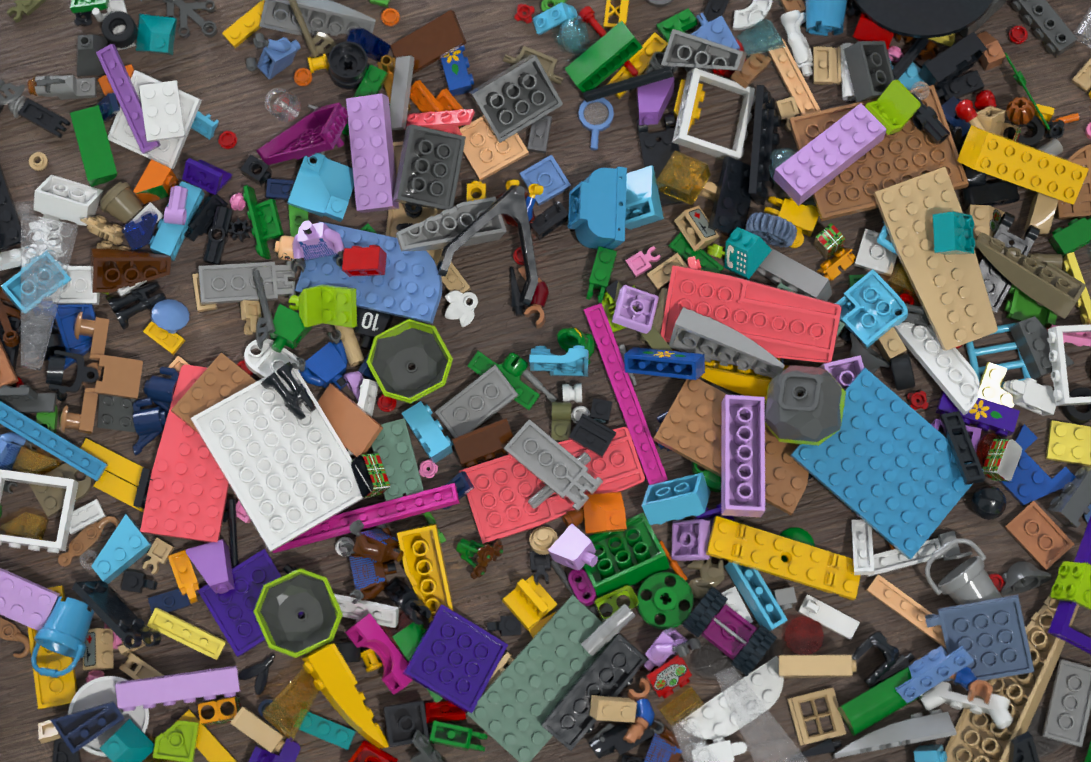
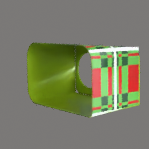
M624 586L594 601V607L602 622L619 609L616 601L621 595H625L630 599V609L638 605L637 596L631 586ZM604 603L610 604L613 609L612 614L608 617L602 616L599 611V607Z

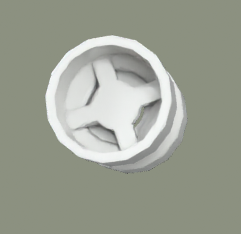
M577 383L574 386L562 384L563 402L574 400L576 403H582V383Z

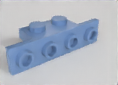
M941 645L908 666L912 678L897 687L896 691L909 703L968 666L974 660L963 646L947 655L946 650Z

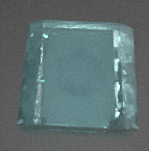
M767 19L761 20L756 24L755 28L746 29L737 36L747 56L786 47L771 20Z

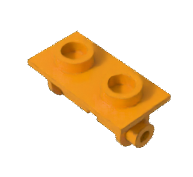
M850 248L837 250L834 253L835 256L831 260L824 261L820 265L821 268L816 272L824 274V277L832 281L841 274L838 266L842 270H846L854 263L856 257L853 253H850L853 250Z

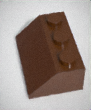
M505 418L456 437L452 441L462 467L466 466L469 468L477 465V462L480 460L489 461L495 458V455L498 453L506 454L507 452L504 450V447L513 438V434L508 420Z

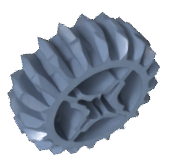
M754 213L750 215L746 223L745 230L760 236L768 245L789 247L792 246L796 239V226L792 222L787 221V219L775 216L774 214Z

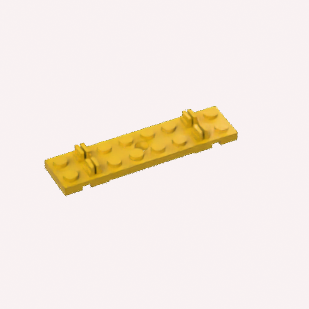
M719 516L714 518L706 555L719 559L723 558L728 560V562L765 572L827 593H835L843 598L856 599L861 575H854V562L852 558ZM782 555L787 557V562L782 561Z

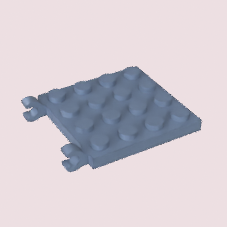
M1018 595L938 609L939 615H925L927 627L941 625L948 655L962 646L971 655L974 661L967 667L973 671L978 680H990L1034 672ZM947 678L943 682L951 681L953 679ZM953 680L954 686L960 685L959 683H956L955 680Z

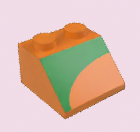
M151 159L133 192L142 204H147L169 197L171 187L178 185V179L171 168Z

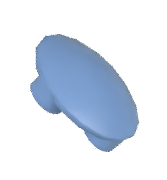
M170 299L162 300L154 305L151 321L158 327L167 330L168 333L174 334L187 325L189 311L181 302Z

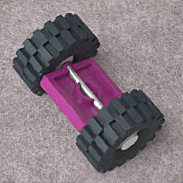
M712 587L682 626L697 638L700 635L703 636L729 658L734 659L731 664L748 676L777 637L762 625L756 631V627L725 604L728 598Z

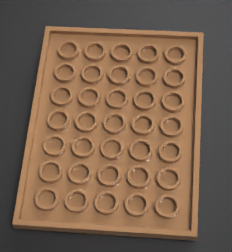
M934 85L909 90L926 107L930 106L935 110L938 120L950 132ZM878 98L789 118V124L798 151L860 103L865 107L867 103L876 101ZM911 117L899 132L890 135L885 133L884 140L813 194L821 221L879 208L873 194L874 192L942 167H946L954 190L968 187L969 183L962 163L957 161L959 154L951 132L944 142L936 144L924 130L920 131L916 128Z

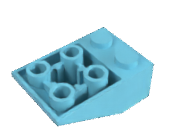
M653 165L627 173L625 228L631 230L663 220L664 217Z

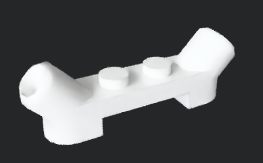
M943 681L920 695V700L928 711L946 703L950 704V707L961 710L966 708L970 709V712L979 715L986 713L990 715L999 729L1008 727L1013 720L1008 711L1010 700L1000 695L992 694L989 705L984 703L983 699L975 697L973 701L969 702L967 695L952 692L950 683Z

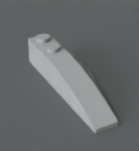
M265 0L260 27L302 35L289 0ZM296 0L308 31L312 35L322 32L330 34V36L347 34V36L372 37L376 20L361 12L331 0Z
M496 197L459 203L451 209H446L440 214L431 216L420 223L398 231L396 236L401 251L443 249L496 201ZM496 215L461 247L500 240L507 232L502 215Z
M683 307L674 325L669 343L671 348L681 352L704 354L706 362L715 360L719 361L720 365L728 366V364L736 365L739 370L746 371L752 369L756 374L772 378L784 369V364L753 340L693 310Z
M938 709L930 711L928 716L917 713L910 715L911 719L885 726L864 735L834 753L832 757L835 759L949 737L957 735L948 712L942 713V710Z

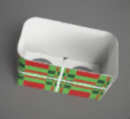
M994 439L982 468L984 474L993 481H1011L1022 454L1021 446L1013 439Z

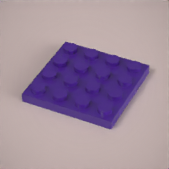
M266 549L261 550L232 569L235 589L228 590V592L223 594H216L207 584L197 590L237 657H240L266 640L253 611L263 586L282 577ZM300 612L298 615L299 619L305 616L304 612Z
M440 605L403 674L465 712L472 714L508 644L446 606Z

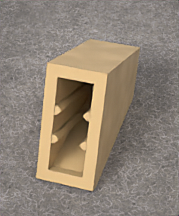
M242 707L230 722L271 753L279 752L285 744L284 739L286 737L276 731L248 708Z

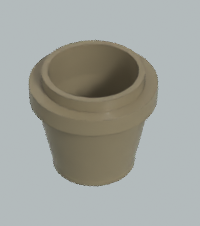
M119 182L103 196L100 201V209L127 225L144 207L130 189L131 186L127 182Z

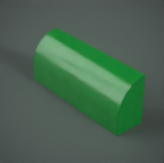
M621 21L568 65L565 70L575 85L584 93L597 87L640 51L643 46L624 22Z
M99 105L70 112L90 186L93 187L113 180L117 177V170Z
M412 622L392 636L408 661H410L426 632L423 624L418 625ZM427 689L436 703L443 699Z
M908 667L837 708L853 736L909 704L896 691L897 687L912 678Z

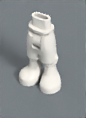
M799 10L787 12L780 19L788 34V43L798 68L802 70L803 76L813 75L811 68L813 67L812 52L800 28V25L806 21V13H800Z

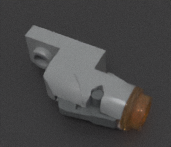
M74 75L39 76L28 80V90L30 95L34 94L35 96L43 97L58 96L60 100L97 98L96 78L76 79Z

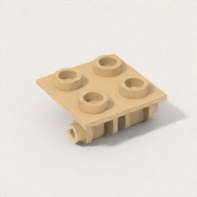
M100 215L80 219V221L87 224L89 232L100 238L104 236V240L110 241L114 245H121L123 242L122 235L128 234L123 230L122 226L115 223L111 224L107 222L105 217Z

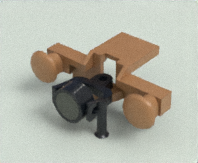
M80 312L75 321V338L78 340L79 335L92 337L89 359L98 360V363H91L85 367L82 355L55 350L54 356L50 355L46 384H49V390L57 391L56 394L59 401H64L67 398L66 392L77 393L81 384L85 389L81 414L68 412V405L63 408L60 418V431L64 433L66 428L92 434L98 394L138 399L143 361L104 355L109 319L98 317L95 320L82 319L83 312ZM66 358L75 359L77 363V376L71 387L61 386ZM104 368L103 380L100 381L101 370ZM87 375H93L94 378L89 379Z

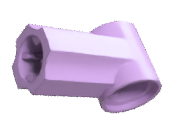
M181 186L171 187L169 203L164 211L165 223L185 225L187 217V188Z

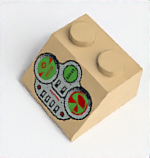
M970 205L966 210V214L973 217L975 224L973 238L975 241L981 233L993 237L999 221L1005 212L989 205Z

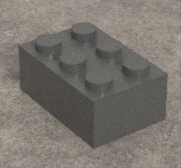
M859 41L845 48V59L856 102L879 98L894 80L885 41Z

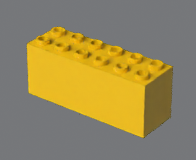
M972 125L957 159L958 162L974 170L1073 205L1089 170L1067 159Z

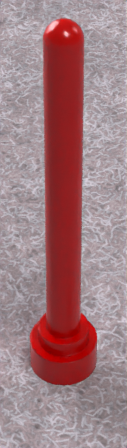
M590 6L584 7L578 16L583 22L589 23L602 38L606 31L595 19V12ZM629 60L623 64L632 76L638 75V70Z

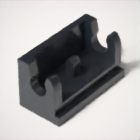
M557 201L552 207L529 221L530 229L538 240H541L568 221L569 212L560 201Z

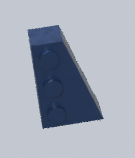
M112 701L51 719L50 721L74 754L125 717L115 702Z

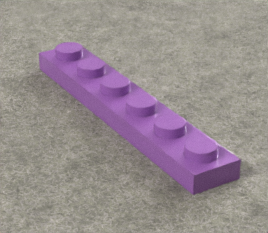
M110 44L97 51L96 54L142 154H146L161 146L159 141L147 142L142 104L115 45Z

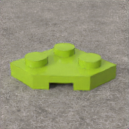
M178 720L168 730L156 737L153 758L194 762L200 723Z

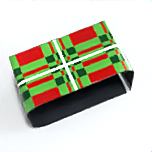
M379 453L359 455L352 461L351 467L362 498L381 495L391 487Z

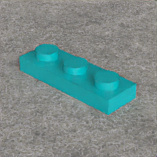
M303 709L300 710L294 724L296 729L349 750L356 734L354 730Z

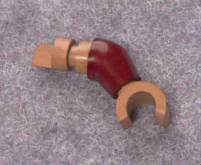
M522 266L518 271L526 281L525 268ZM538 278V284L530 303L532 306L528 307L524 312L525 317H530L533 313L540 315V318L535 322L536 328H541L545 323L546 317L542 308H544L549 295L545 281H542L540 278Z

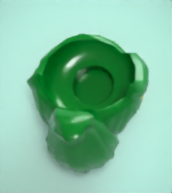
M577 328L561 329L557 334V341L561 348L567 353L569 348H573V346H584L589 351V365V359L595 350L594 337L591 334H585Z

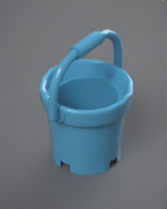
M805 0L806 31L809 30L810 34L828 36V33L834 31V35L841 34L844 28L847 0Z
M62 596L57 598L43 628L38 630L34 638L36 645L31 657L32 667L42 676L57 678L69 673L77 665L79 659L84 657L86 652L85 642L95 612L93 610L91 612L88 611L86 603L67 597L66 601L63 602L61 601ZM40 646L55 653L72 657L74 660L66 669L58 671L49 668H39L36 657Z

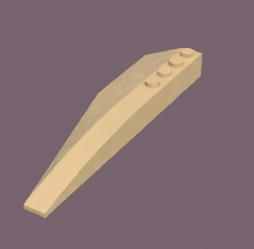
M1051 596L1048 597L1038 613L1036 612L1032 616V620L1027 627L1025 626L1034 672L984 680L992 686V694L1000 695L1010 700L1008 711L1013 718L1011 725L1004 729H999L989 714H974L970 712V709L964 708L955 727L957 735L951 736L945 748L947 762H1008L1010 740L1027 732L1065 644V641L1048 633L1060 600H1055ZM1078 604L1076 605L1073 616L1071 618L1069 624L1070 628L1072 626L1077 610L1079 608ZM974 696L975 698L983 699L980 696Z

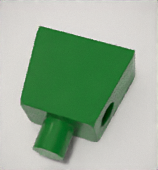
M279 304L273 319L276 331L269 333L270 338L275 340L271 348L278 353H281L284 346L291 349L296 348L311 330L312 326L304 327L298 312Z

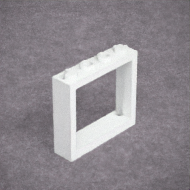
M693 68L687 73L672 143L723 160L726 156L737 160L740 159L744 154L743 144L748 136L747 125L752 117L750 111L756 98L754 95L755 88L748 86L745 89L735 81ZM699 81L743 95L732 150L687 135Z
M1091 324L1055 326L1048 329L1049 338H1047V341L1050 345L1049 360L1052 364L1051 379L1054 382L1053 396H1055L1056 406L1091 404V396L1069 397L1063 333L1091 332Z
M0 469V503L5 481L66 489L56 542L0 534V546L2 543H8L9 547L20 549L22 545L28 546V549L33 551H40V548L47 549L49 553L66 551L78 482L74 479Z

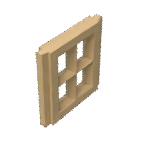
M834 687L787 699L800 746L846 734L842 716L837 709L839 705ZM825 697L829 712L818 714L814 699ZM811 701L814 715L804 718L800 703ZM830 715L834 730L823 733L819 718ZM816 719L819 734L809 736L805 722Z

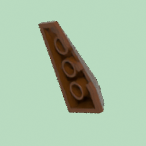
M91 249L92 292L112 293L126 286H135L136 283L142 281H151L170 275L171 256L118 249Z

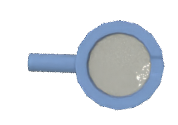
M605 98L590 102L584 100L579 108L580 123L588 131H591V150H598L599 132L607 129L613 121V107Z

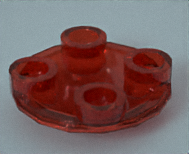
M809 617L793 619L785 631V641L788 647L799 655H811L817 652L824 640L821 624Z

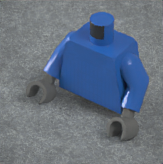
M335 329L336 336L334 338L330 332L327 334L328 338L334 341L333 344L330 341L306 361L303 358H296L299 361V366L296 363H292L294 369H299V373L306 383L318 387L323 386L324 388H327L330 383H334L340 390L348 384L347 380L342 376L346 372L348 361L342 340H340L341 332Z

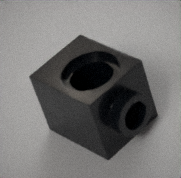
M253 155L249 156L240 169L245 177L261 187L272 176L270 166ZM256 169H262L260 174H253Z

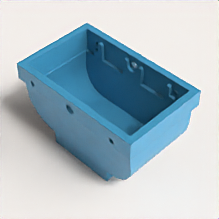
M599 168L569 192L568 229H575L576 237L583 246L592 249L603 247L614 250L625 241L627 168Z

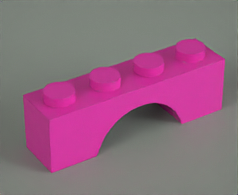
M370 613L345 632L357 648L367 647L378 654L384 667L382 681L393 695L413 681L403 674L408 662Z

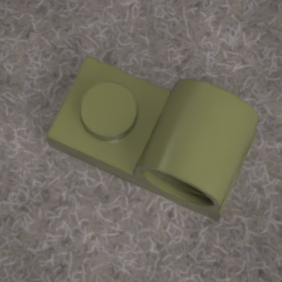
M552 402L551 438L556 442L570 440L571 402Z

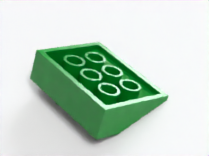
M644 513L627 519V529L625 531L596 533L588 537L596 549L594 555L598 557V561L593 567L585 564L583 568L594 587L597 598L603 597L624 586H631L653 574L670 568L667 556Z

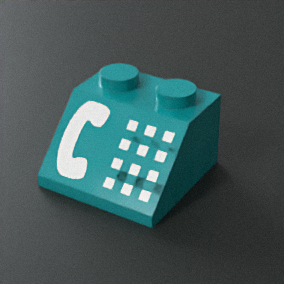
M737 227L726 241L724 267L749 280L772 249L760 236Z

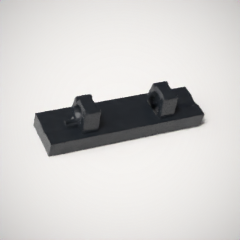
M960 411L941 414L942 426L965 485L984 482V472Z

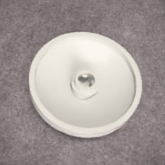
M104 676L89 681L74 695L68 714L112 701L117 705L115 684L128 680L116 676ZM143 705L136 706L135 710L123 712V708H120L119 710L125 718L82 748L94 755L107 757L100 749V746L128 719L145 734L149 722V708L143 709Z

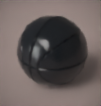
M989 485L978 488L971 499V506L975 514L986 520L996 519L1001 516L1005 511L1007 503L1004 493L999 488Z

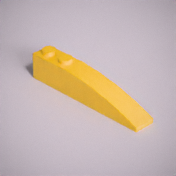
M715 360L705 361V373L700 376L738 394L764 397V400L766 399L768 384L773 379L772 377L756 374L752 369L743 371L739 370L736 365L728 364V366L720 365L719 361ZM785 365L783 370H785L790 365Z
M437 523L398 532L400 550L404 552L402 560L405 573L417 597L431 611V616L428 619L429 623L432 621L440 605H444L454 611Z
M335 644L323 645L303 657V667L307 673L312 675L315 687L324 694L342 718L377 748H387L389 745L379 725L375 722L373 723L374 715L371 709L364 705L363 700H365L362 692H358L356 689L357 681Z

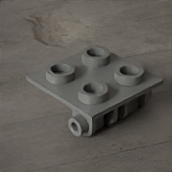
M99 394L97 428L136 432L133 422V403L139 400V398L130 399Z

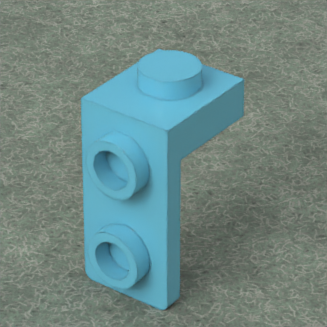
M561 2L535 16L533 22L537 34L541 35L561 23L571 26L578 23L577 11L573 6Z

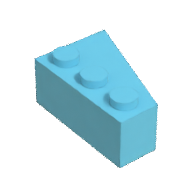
M420 401L401 413L433 463H437L453 452L451 447L453 446L452 441L448 435L445 437L442 433L443 427L439 421H434L431 417L433 412L428 404L423 405Z

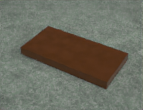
M450 10L390 46L395 59L396 57L404 56L415 58L413 74L465 45L466 40L454 11Z

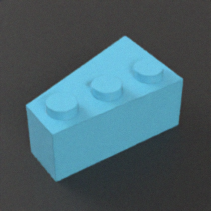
M125 514L91 567L103 582L109 584L145 555L151 548L152 543L144 533L140 532V528L132 518Z

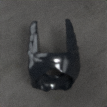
M881 631L871 634L852 655V660L857 661L873 645L877 646L883 653L885 660L864 680L867 684L875 683L876 679L880 678V676L890 670V667L896 664L899 657V650L887 643V638L883 636Z

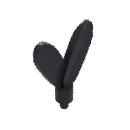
M272 654L270 658L267 657L263 663L243 670L238 676L240 680H248L257 676L255 683L257 695H261L266 688L269 667L274 662L275 654Z

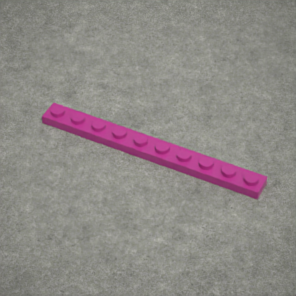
M600 303L584 309L586 319L626 426L629 429L648 485L668 481L630 377L625 372V364L603 305Z
M455 483L334 515L272 552L277 553L351 533L349 527L357 520H361L364 524L363 529L459 504L457 486Z

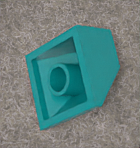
M140 14L136 51L173 55L177 18Z
M128 719L100 746V749L112 762H142L154 751L155 744Z

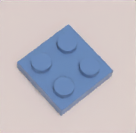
M552 155L519 173L527 188L531 184L543 186V193L535 195L534 198L538 206L571 188V184Z

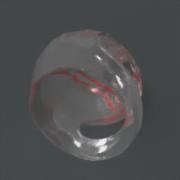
M274 88L265 97L266 109L281 122L292 121L300 113L299 98L288 90ZM284 92L285 94L280 95L274 102L272 111L270 108L271 98L276 93Z

